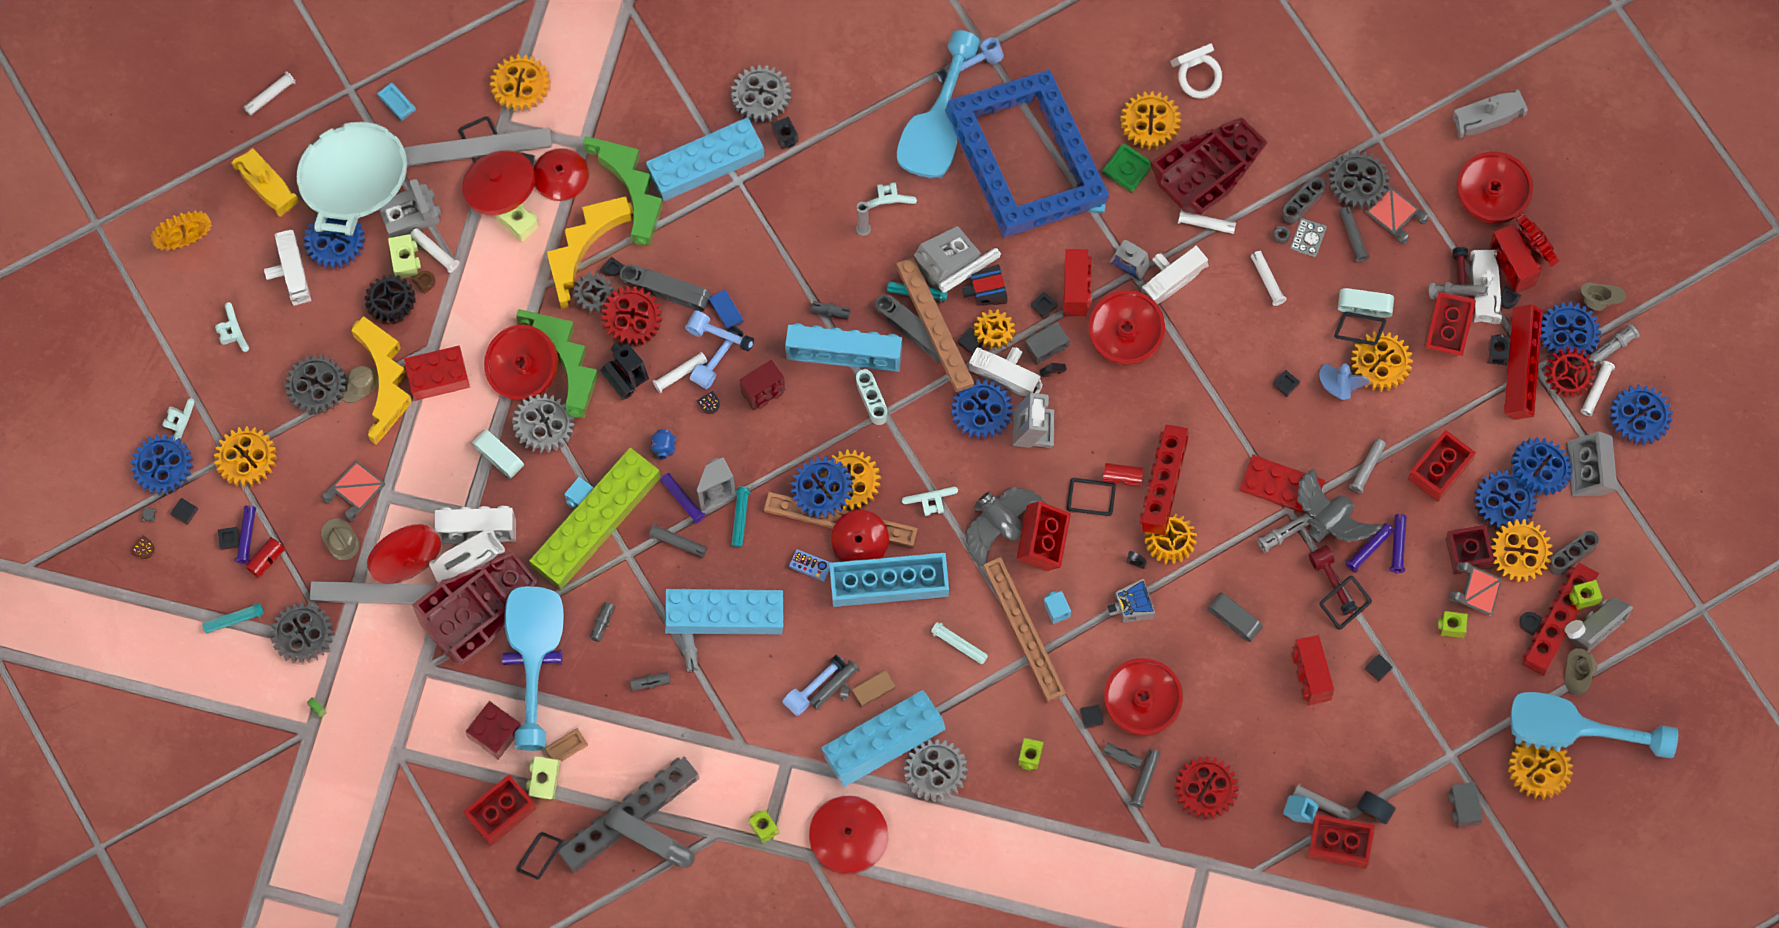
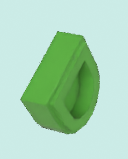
M313 697L307 701L308 706L319 718L326 714L324 708Z

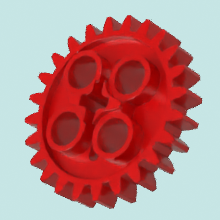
M1524 213L1518 215L1515 220L1522 229V234L1528 245L1540 258L1543 257L1551 267L1556 265L1559 260L1553 252L1554 247L1549 242L1546 234L1535 222H1531Z
M626 286L625 291L620 287L618 294L612 291V297L607 296V302H604L602 305L605 309H602L600 314L605 315L601 318L602 322H606L603 329L609 328L607 335L613 334V341L619 338V343L622 344L623 341H626V344H630V342H633V345L636 347L638 341L644 345L645 339L651 341V335L656 336V330H659L661 327L658 323L662 321V318L657 316H660L662 311L657 310L660 304H654L656 297L649 298L651 292L643 294L644 288L638 292L636 286H634L633 290ZM619 303H625L627 309H622ZM637 306H644L646 311L638 310ZM617 321H623L626 326H619ZM635 324H642L644 326V329H638L635 326Z
M1208 755L1205 761L1202 760L1201 756L1198 757V762L1191 759V766L1185 763V770H1179L1181 776H1176V781L1179 783L1174 786L1175 789H1179L1175 792V796H1181L1178 804L1185 803L1183 810L1189 808V815L1196 812V818L1203 814L1204 820L1207 819L1208 815L1215 819V813L1222 816V810L1229 812L1228 805L1234 806L1235 802L1232 799H1237L1238 796L1234 792L1239 790V787L1233 786L1238 783V779H1232L1235 776V772H1228L1231 766L1223 767L1224 760L1217 763V757L1210 761ZM1200 771H1206L1209 776L1206 778H1202L1198 775V773ZM1216 773V777L1211 782L1210 789H1207L1200 802H1197L1196 800L1201 795L1203 787L1207 786L1211 776ZM1222 781L1225 787L1217 788L1215 783ZM1195 787L1198 793L1191 794L1188 792V788ZM1211 797L1215 800V803L1209 805L1204 799Z

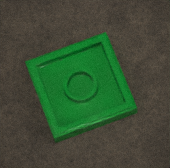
M1123 143L1102 170V174L1133 193L1152 169L1151 161Z

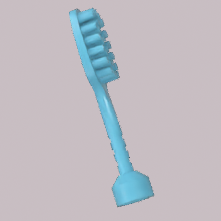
M963 30L952 32L947 47L953 59L940 95L929 112L917 114L909 121L900 138L897 150L898 164L909 173L917 174L919 177L924 176L929 179L942 178L953 161L958 138L945 109L948 100H951L963 61L974 57L980 44L979 38L970 32Z
M520 587L514 589L509 594L505 606L507 640L510 646L522 655L526 673L525 724L515 731L514 746L515 749L523 751L546 749V731L537 724L538 678L544 656L557 647L563 630V605L560 596L550 589L541 587Z
M1537 692L1518 694L1511 708L1510 723L1512 734L1516 736L1515 742L1521 744L1523 740L1527 747H1530L1533 743L1535 748H1540L1543 745L1545 750H1550L1551 747H1554L1555 751H1560L1562 746L1567 748L1568 745L1573 744L1580 736H1601L1647 744L1655 756L1672 759L1676 752L1678 728L1661 725L1651 733L1601 724L1582 717L1572 702L1561 697Z

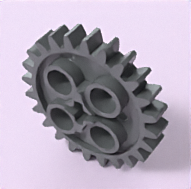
M1358 150L1356 155H1353L1350 151L1348 157L1343 154L1342 161L1336 159V165H1332V171L1329 173L1331 178H1329L1328 183L1332 184L1330 191L1335 190L1333 197L1340 196L1338 202L1340 203L1344 200L1345 206H1348L1349 203L1352 204V209L1356 205L1359 206L1360 210H1362L1363 205L1369 209L1370 203L1376 206L1377 200L1382 201V195L1387 194L1386 189H1389L1390 185L1387 183L1390 180V176H1386L1389 170L1384 169L1385 163L1379 164L1380 158L1374 160V154L1372 153L1368 157L1366 151H1364L1363 155H1360ZM1348 168H1354L1356 171L1351 172ZM1371 171L1375 175L1369 176L1366 172ZM1349 184L1353 188L1348 189L1345 188L1344 185ZM1368 188L1371 192L1366 193L1362 189Z
M313 354L310 360L307 356H305L304 362L298 359V366L292 364L294 371H287L291 377H285L287 384L284 387L287 390V397H290V403L294 402L295 408L300 407L301 412L307 409L309 414L315 410L318 415L320 409L326 413L327 407L333 410V403L339 405L338 398H344L341 392H346V387L343 385H346L347 381L343 379L346 375L344 372H341L343 369L341 366H337L336 360L331 363L329 356L324 360L323 354L320 355L319 359H316L315 354ZM310 370H316L315 374L308 375V372ZM328 377L333 378L331 382H324ZM307 386L305 391H298L300 387ZM318 394H324L321 399L315 398Z
M301 602L300 607H297L296 603H293L292 609L286 606L287 612L280 610L281 617H274L277 624H271L275 630L270 631L271 636H274L270 640L275 644L273 646L274 649L279 650V656L284 655L286 661L291 657L293 664L297 659H299L300 664H303L304 659L311 663L312 657L318 660V653L324 656L323 648L330 649L327 642H333L329 636L334 635L333 630H330L333 624L329 622L331 620L329 615L325 616V610L323 609L319 612V606L316 605L313 608L311 602H309L307 607ZM310 617L308 623H301L303 618ZM293 619H296L311 644L310 647L306 645ZM287 627H293L290 633L284 632ZM312 634H320L317 639H310ZM296 643H303L301 648H293Z

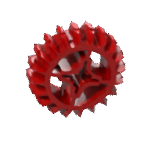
M1566 346L1565 353L1562 348H1559L1560 355L1553 352L1552 355L1555 359H1547L1548 362L1552 363L1551 366H1544L1545 369L1550 370V372L1544 373V376H1550L1545 382L1547 384L1553 382L1549 388L1554 390L1557 387L1555 392L1557 395L1563 391L1562 396L1566 398L1569 392L1570 397L1574 398V392L1576 391L1577 395L1581 396L1580 389L1587 392L1588 389L1585 385H1593L1589 378H1596V376L1590 375V372L1596 371V368H1590L1594 361L1587 362L1591 356L1587 354L1583 357L1585 353L1583 349L1577 354V347H1574L1571 352L1570 347ZM1567 357H1577L1582 361V364L1573 366ZM1562 360L1563 369L1555 375L1556 366ZM1568 367L1572 370L1573 368L1575 369L1572 372V378L1568 374L1567 376L1565 375L1568 372ZM1585 369L1584 378L1578 384L1577 375ZM1569 379L1573 387H1563L1557 381Z

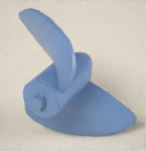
M1343 363L1339 370L1329 364H1324L1319 373L1323 387L1341 400L1350 399L1352 391L1370 383V380L1365 376L1352 375L1350 367L1346 363Z

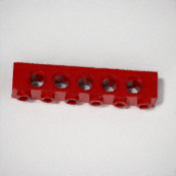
M1165 425L1164 432H1160L1159 443L1161 445L1160 448H1156L1155 459L1157 461L1156 464L1152 465L1151 475L1153 477L1152 480L1148 481L1147 485L1149 494L1144 497L1143 507L1145 510L1144 513H1140L1139 524H1142L1143 532L1166 535L1189 440L1188 428Z
M1579 562L1576 567H1571L1567 574V577H1569L1567 584L1563 582L1558 591L1561 594L1559 599L1554 598L1549 607L1552 610L1550 615L1545 614L1540 624L1543 626L1541 632L1536 631L1531 640L1534 642L1532 648L1527 647L1523 658H1525L1524 666L1543 676L1545 675L1566 636L1565 627L1574 621L1580 610H1577L1576 604L1567 605L1564 599H1570V593L1574 587L1572 583L1583 584L1594 581L1599 575L1597 571ZM1586 592L1580 593L1583 598H1586L1588 595ZM1555 615H1561L1564 621H1558ZM1546 631L1554 632L1555 637H1549ZM1543 647L1547 653L1542 654L1538 652L1537 648Z

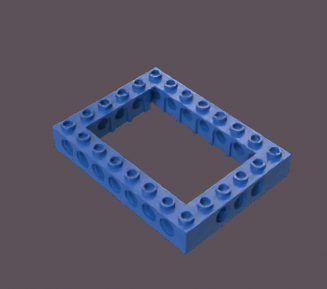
M1050 69L948 100L945 112L1003 238L1087 212L1095 207H1101L1103 204L1106 205L1109 198L1107 189ZM1036 95L1040 104L1039 108L1043 110L1047 118V125H1050L1055 135L1054 140L1058 142L1062 150V157H1065L1070 167L1069 172L1073 174L1077 182V188L1017 206L977 119L982 115L995 114L997 111L1008 107L1011 109L1013 106L1021 103H1030Z

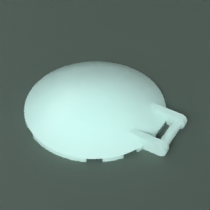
M367 122L344 124V127L335 130L332 128L319 136L320 139L313 145H309L301 157L297 169V184L304 201L318 213L315 231L341 232L352 236L358 218L371 214L386 205L403 184L407 172V157L400 140L390 133L388 129ZM327 218L347 220L346 225L326 223Z

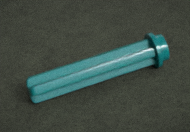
M888 283V293L910 296L904 284ZM929 288L934 300H939L940 303L946 302L948 291L942 292L941 289Z
M740 486L736 490L737 500L732 536V546L742 547L744 540L748 496L751 495L749 488Z
M254 603V606L204 622L202 624L203 630L208 634L257 616L260 618L264 611L261 603Z

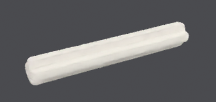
M993 248L941 281L939 289L942 292H947L972 274L1000 258V251L997 248Z

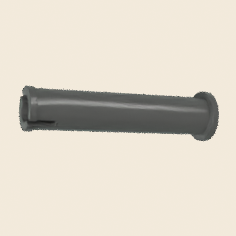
M1348 206L1347 210L1344 207L1339 210L1356 256L1355 262H1364L1370 256L1366 253L1351 207Z
M656 523L651 528L650 538L655 537L695 554L700 558L704 557L707 546L658 527Z
M849 659L848 664L809 700L810 704H813V707L818 710L856 671H860L859 667Z
M1148 750L1133 798L1129 801V804L1133 807L1144 808L1143 802L1161 754L1157 750Z

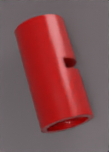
M1105 463L1103 482L1117 484L1124 482V485L1141 487L1143 468Z
M270 537L245 567L260 579L285 551V548L277 540Z

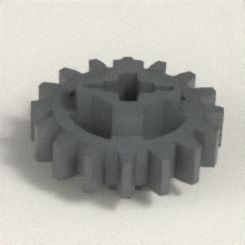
M588 272L587 278L582 275L581 281H576L575 284L578 287L573 288V291L576 292L573 299H578L576 305L582 304L583 311L588 308L589 313L593 309H595L596 313H599L600 308L605 309L602 305L604 302H607V296L612 297L610 292L614 290V287H609L611 280H604L605 275L600 278L598 277V272L595 273V276ZM587 283V288L581 291L583 285ZM591 290H593L594 293H597L596 296H594L593 293H590ZM606 295L605 299L600 302V297Z

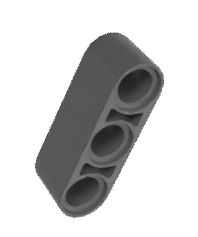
M1313 177L1285 204L1282 213L1284 223L1288 225L1295 224L1323 196L1325 181L1322 178ZM1317 186L1320 190H1314L1312 187ZM1306 199L1308 202L1302 203L1299 200ZM1292 211L1295 215H1288L1287 212Z
M1587 531L1557 552L1549 564L1550 572L1554 575H1561L1591 554L1599 542L1598 535L1593 531ZM1584 540H1591L1593 545H1587ZM1569 551H1576L1578 556H1572ZM1554 562H1561L1563 567H1557Z
M1222 592L1207 606V609L1216 618L1247 642H1251L1263 628L1256 618Z

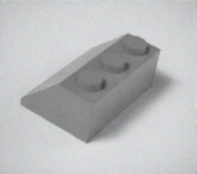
M1598 431L1567 441L1569 462L1572 463L1570 469L1573 470L1571 474L1572 496H1602L1618 491L1612 436Z
M724 457L712 459L705 466L697 488L701 512L736 496L734 477Z
M1615 597L1610 601L1606 599L1599 605L1600 609L1596 613L1592 611L1584 618L1586 620L1583 623L1586 627L1585 633L1575 639L1569 638V640L1577 648L1590 652L1628 619L1633 607Z

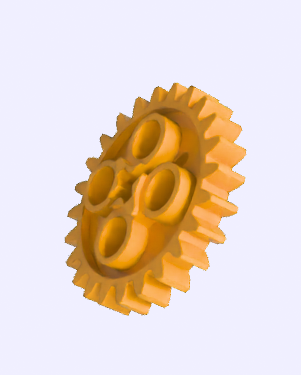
M518 54L517 59L510 56L509 62L503 59L504 65L497 64L499 70H493L495 76H491L492 83H490V86L492 88V95H496L495 100L500 101L501 107L506 104V109L509 110L513 107L514 112L518 108L521 109V112H524L525 107L531 111L532 105L537 108V102L543 103V97H548L546 91H550V85L548 84L551 83V80L548 78L549 72L546 71V66H541L540 60L535 62L534 57L528 60L526 54L521 59ZM522 69H525L522 75L523 82H521V72ZM511 72H517L516 75H509ZM531 74L536 75L534 78H528ZM518 85H520V95L517 98V94L519 91ZM509 88L514 89L511 92H506V90ZM526 91H531V92H532V93L529 94V95H524V93H525Z
M1144 91L1143 97L1137 94L1136 100L1131 97L1130 103H1125L1126 109H1122L1123 116H1121V121L1123 122L1121 123V128H1124V135L1129 134L1128 141L1134 139V145L1141 143V148L1147 145L1148 150L1151 149V145L1158 149V144L1165 147V141L1171 143V137L1176 138V132L1180 131L1179 125H1181V119H1178L1181 113L1177 112L1178 106H1173L1174 100L1168 102L1167 95L1161 98V92L1154 96L1153 91L1149 96L1146 91ZM1150 106H1153L1152 134L1149 135ZM1143 109V110H1145L1146 112H1145V113H1140V112H1138V110ZM1162 110V111H1164L1165 113H1164V114H1158L1156 111ZM1143 126L1145 129L1139 130L1137 127ZM1157 127H1161V128H1163L1164 130H1163V131H1157L1156 128H1157Z
M188 211L184 215L183 213H180L179 216L173 215L172 219H166V222L160 223L161 226L155 227L156 230L152 231L151 240L154 247L156 246V249L160 248L161 251L164 249L168 251L171 248L175 250L177 247L181 249L184 245L189 246L191 242L196 243L197 239H202L203 235H207V231H210V227H212L210 218L206 213H202V211L198 213L197 211L192 213Z
M1373 332L1372 337L1366 334L1365 340L1374 342L1377 336L1376 332ZM1382 332L1377 345L1355 344V350L1351 354L1353 358L1350 360V363L1354 364L1351 370H1357L1354 375L1365 376L1370 380V383L1365 386L1366 388L1371 384L1373 391L1376 387H1379L1380 392L1383 391V387L1390 391L1391 385L1397 388L1398 382L1403 385L1404 378L1408 379V372L1412 370V367L1409 366L1413 363V360L1409 359L1412 356V352H1407L1409 346L1403 347L1404 340L1397 341L1398 335L1391 338V332L1387 336H1384ZM1383 346L1386 351H1379L1377 347ZM1369 358L1373 362L1368 364L1364 361V359ZM1392 359H1396V360H1398L1400 363H1399V364H1393V363L1391 362V360H1392ZM1382 371L1386 376H1379L1377 372Z
M246 426L245 431L238 427L237 433L231 430L230 437L225 434L226 440H219L221 447H216V451L219 453L214 454L215 459H217L214 463L218 466V473H222V478H227L229 484L234 481L236 487L240 482L244 488L247 483H250L251 487H253L254 481L261 484V477L267 480L266 473H273L270 467H276L273 460H277V456L274 454L277 450L273 447V441H269V435L264 436L263 430L257 433L256 427L252 431L249 430L248 426ZM244 442H251L247 447L242 446ZM237 445L245 456H249L251 462L254 463L257 466V468H254L245 457H242L241 453L236 448H234V446ZM236 454L234 459H228L229 455ZM258 454H263L260 460H256L255 457ZM243 467H249L247 472H240Z
M847 449L846 455L839 451V457L832 455V458L836 460V464L839 461L843 464L842 468L847 467L848 464L851 465V476L854 483L852 485L853 496L851 500H845L848 506H843V510H847L850 507L851 511H853L855 506L861 510V504L863 503L869 506L867 500L874 501L872 494L878 495L879 493L875 488L881 487V484L876 482L881 480V476L876 475L880 472L879 468H874L876 462L869 463L871 457L864 458V452H861L858 456L856 450L853 451V454H850ZM855 468H864L861 474L854 473ZM824 471L825 473H821L820 477H826L828 475V471ZM840 485L833 486L831 492H836ZM859 485L865 486V490L861 493L855 491ZM822 487V491L826 493V496L828 498H831L830 500H832L833 497L829 494L825 487Z
M1516 519L1514 520V525L1509 521L1507 522V528L1503 525L1500 526L1501 533L1495 532L1498 538L1491 539L1495 543L1491 548L1494 550V564L1498 563L1499 565L1496 571L1503 570L1501 576L1509 574V580L1516 576V582H1520L1521 577H1523L1524 582H1527L1528 576L1534 580L1536 579L1535 573L1539 576L1542 575L1540 569H1548L1545 563H1550L1551 560L1547 556L1553 555L1552 552L1548 551V548H1551L1553 545L1547 544L1550 537L1544 538L1543 536L1546 530L1539 531L1541 525H1537L1534 528L1533 521L1526 525V519H1523L1521 524ZM1510 535L1516 537L1517 542L1515 545H1511L1508 542ZM1529 537H1533L1536 540L1534 547H1530L1527 544ZM1522 546L1523 550H1536L1538 554L1526 552L1520 555V552L1505 551L1504 548L1517 549ZM1508 554H1512L1515 558L1512 565L1506 561ZM1527 556H1531L1534 559V564L1531 567L1525 562Z
M1522 741L1520 747H1515V752H1512L1510 756L1512 759L1508 762L1511 765L1508 772L1513 773L1510 779H1516L1514 786L1520 785V792L1527 790V797L1533 793L1534 799L1538 795H1541L1542 800L1545 799L1546 794L1550 798H1553L1554 793L1560 795L1561 790L1565 791L1566 784L1569 785L1570 777L1573 772L1569 771L1573 765L1568 764L1571 757H1565L1567 750L1562 752L1555 751L1554 747H1551L1550 750H1545L1543 745L1540 748H1535L1533 743L1530 747H1527L1525 742ZM1539 753L1545 754L1547 758L1540 757ZM1522 763H1528L1531 768H1526ZM1550 769H1556L1558 774L1552 773ZM1538 778L1542 780L1543 783H1537L1534 779Z

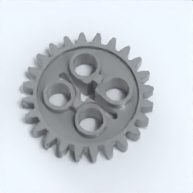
M758 65V70L751 66L750 72L744 69L745 75L738 74L739 80H734L735 86L731 87L733 92L731 93V98L734 99L732 103L737 105L736 111H741V117L747 114L749 120L753 117L755 123L758 119H761L762 123H764L765 118L772 122V116L778 119V112L784 114L783 108H788L787 102H791V96H789L791 95V89H789L790 83L786 82L787 77H781V71L775 73V67L771 71L768 70V65L764 69ZM752 82L758 83L756 86H751L750 84ZM771 85L776 86L775 89H769L768 87ZM747 99L755 100L751 103L746 102ZM766 102H772V103H773V104L770 105V106L764 105Z
M544 394L543 398H540V395H536L534 399L530 395L528 401L523 399L522 405L518 404L517 406L518 411H514V418L512 420L514 424L512 429L517 431L515 437H521L519 443L526 442L525 448H528L530 445L533 446V452L536 448H539L540 453L543 452V449L550 453L551 448L557 451L558 445L563 448L565 442H569V436L573 434L571 429H574L575 425L571 423L574 417L566 413V404L561 405V399L554 401V395L547 399V394ZM544 410H549L551 414H546ZM527 417L534 418V421H529ZM552 426H558L560 430H555ZM535 433H541L543 437H538Z
M939 739L936 740L935 744L928 740L927 746L921 743V749L914 747L916 753H909L911 760L906 759L905 761L908 766L904 767L907 773L904 776L908 780V787L912 786V792L918 791L919 798L925 795L926 801L931 796L934 802H936L937 797L944 801V795L951 798L952 791L958 794L957 787L963 788L961 781H967L964 774H968V769L965 768L968 764L964 760L965 755L960 754V748L954 750V743L948 746L947 740H944L940 744ZM932 755L938 756L935 760H929V757ZM947 765H954V768L951 770L945 769ZM921 771H927V774L924 776L918 775ZM938 780L944 781V782H943L941 785H939V786L934 785L935 782L938 781Z

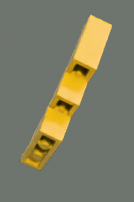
M626 197L582 207L586 224L565 229L568 242L567 247L547 251L561 309L569 308L567 301L571 299L568 290L574 288L577 269L589 247L608 230L622 223L632 221L631 214L634 211L632 203H628Z
M363 316L361 320H357L354 323L351 331L354 338L368 350L377 366L379 391L376 406L372 413L377 424L372 425L368 432L370 441L377 445L410 406L412 400L410 395L397 387L406 377L405 369L392 360L401 349L399 341Z

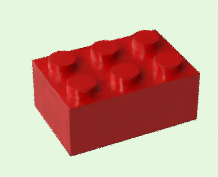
M1512 224L1494 232L1489 247L1491 250L1497 251L1496 260L1512 290L1520 293L1535 286L1541 272V267L1538 261L1533 259L1530 246L1525 244L1522 231L1519 228L1517 229L1515 224Z
M1065 249L1063 316H1086V310H1090L1092 256H1088V249Z
M1437 290L1424 343L1425 348L1463 356L1476 303L1475 298Z
M460 345L404 358L414 401L470 388Z
M1445 430L1410 471L1408 480L1439 502L1474 460L1476 452Z
M1041 501L1028 504L1026 506L1016 559L1046 571L1060 568L1071 513Z
M1319 634L1297 639L1293 652H1291L1293 664L1296 663L1298 667L1296 675L1298 682H1302L1303 689H1301L1303 700H1307L1308 706L1331 701L1335 689Z
M509 774L463 812L467 820L485 841L492 846L536 810V806Z
M1316 814L1313 822L1308 858L1367 869L1375 825Z

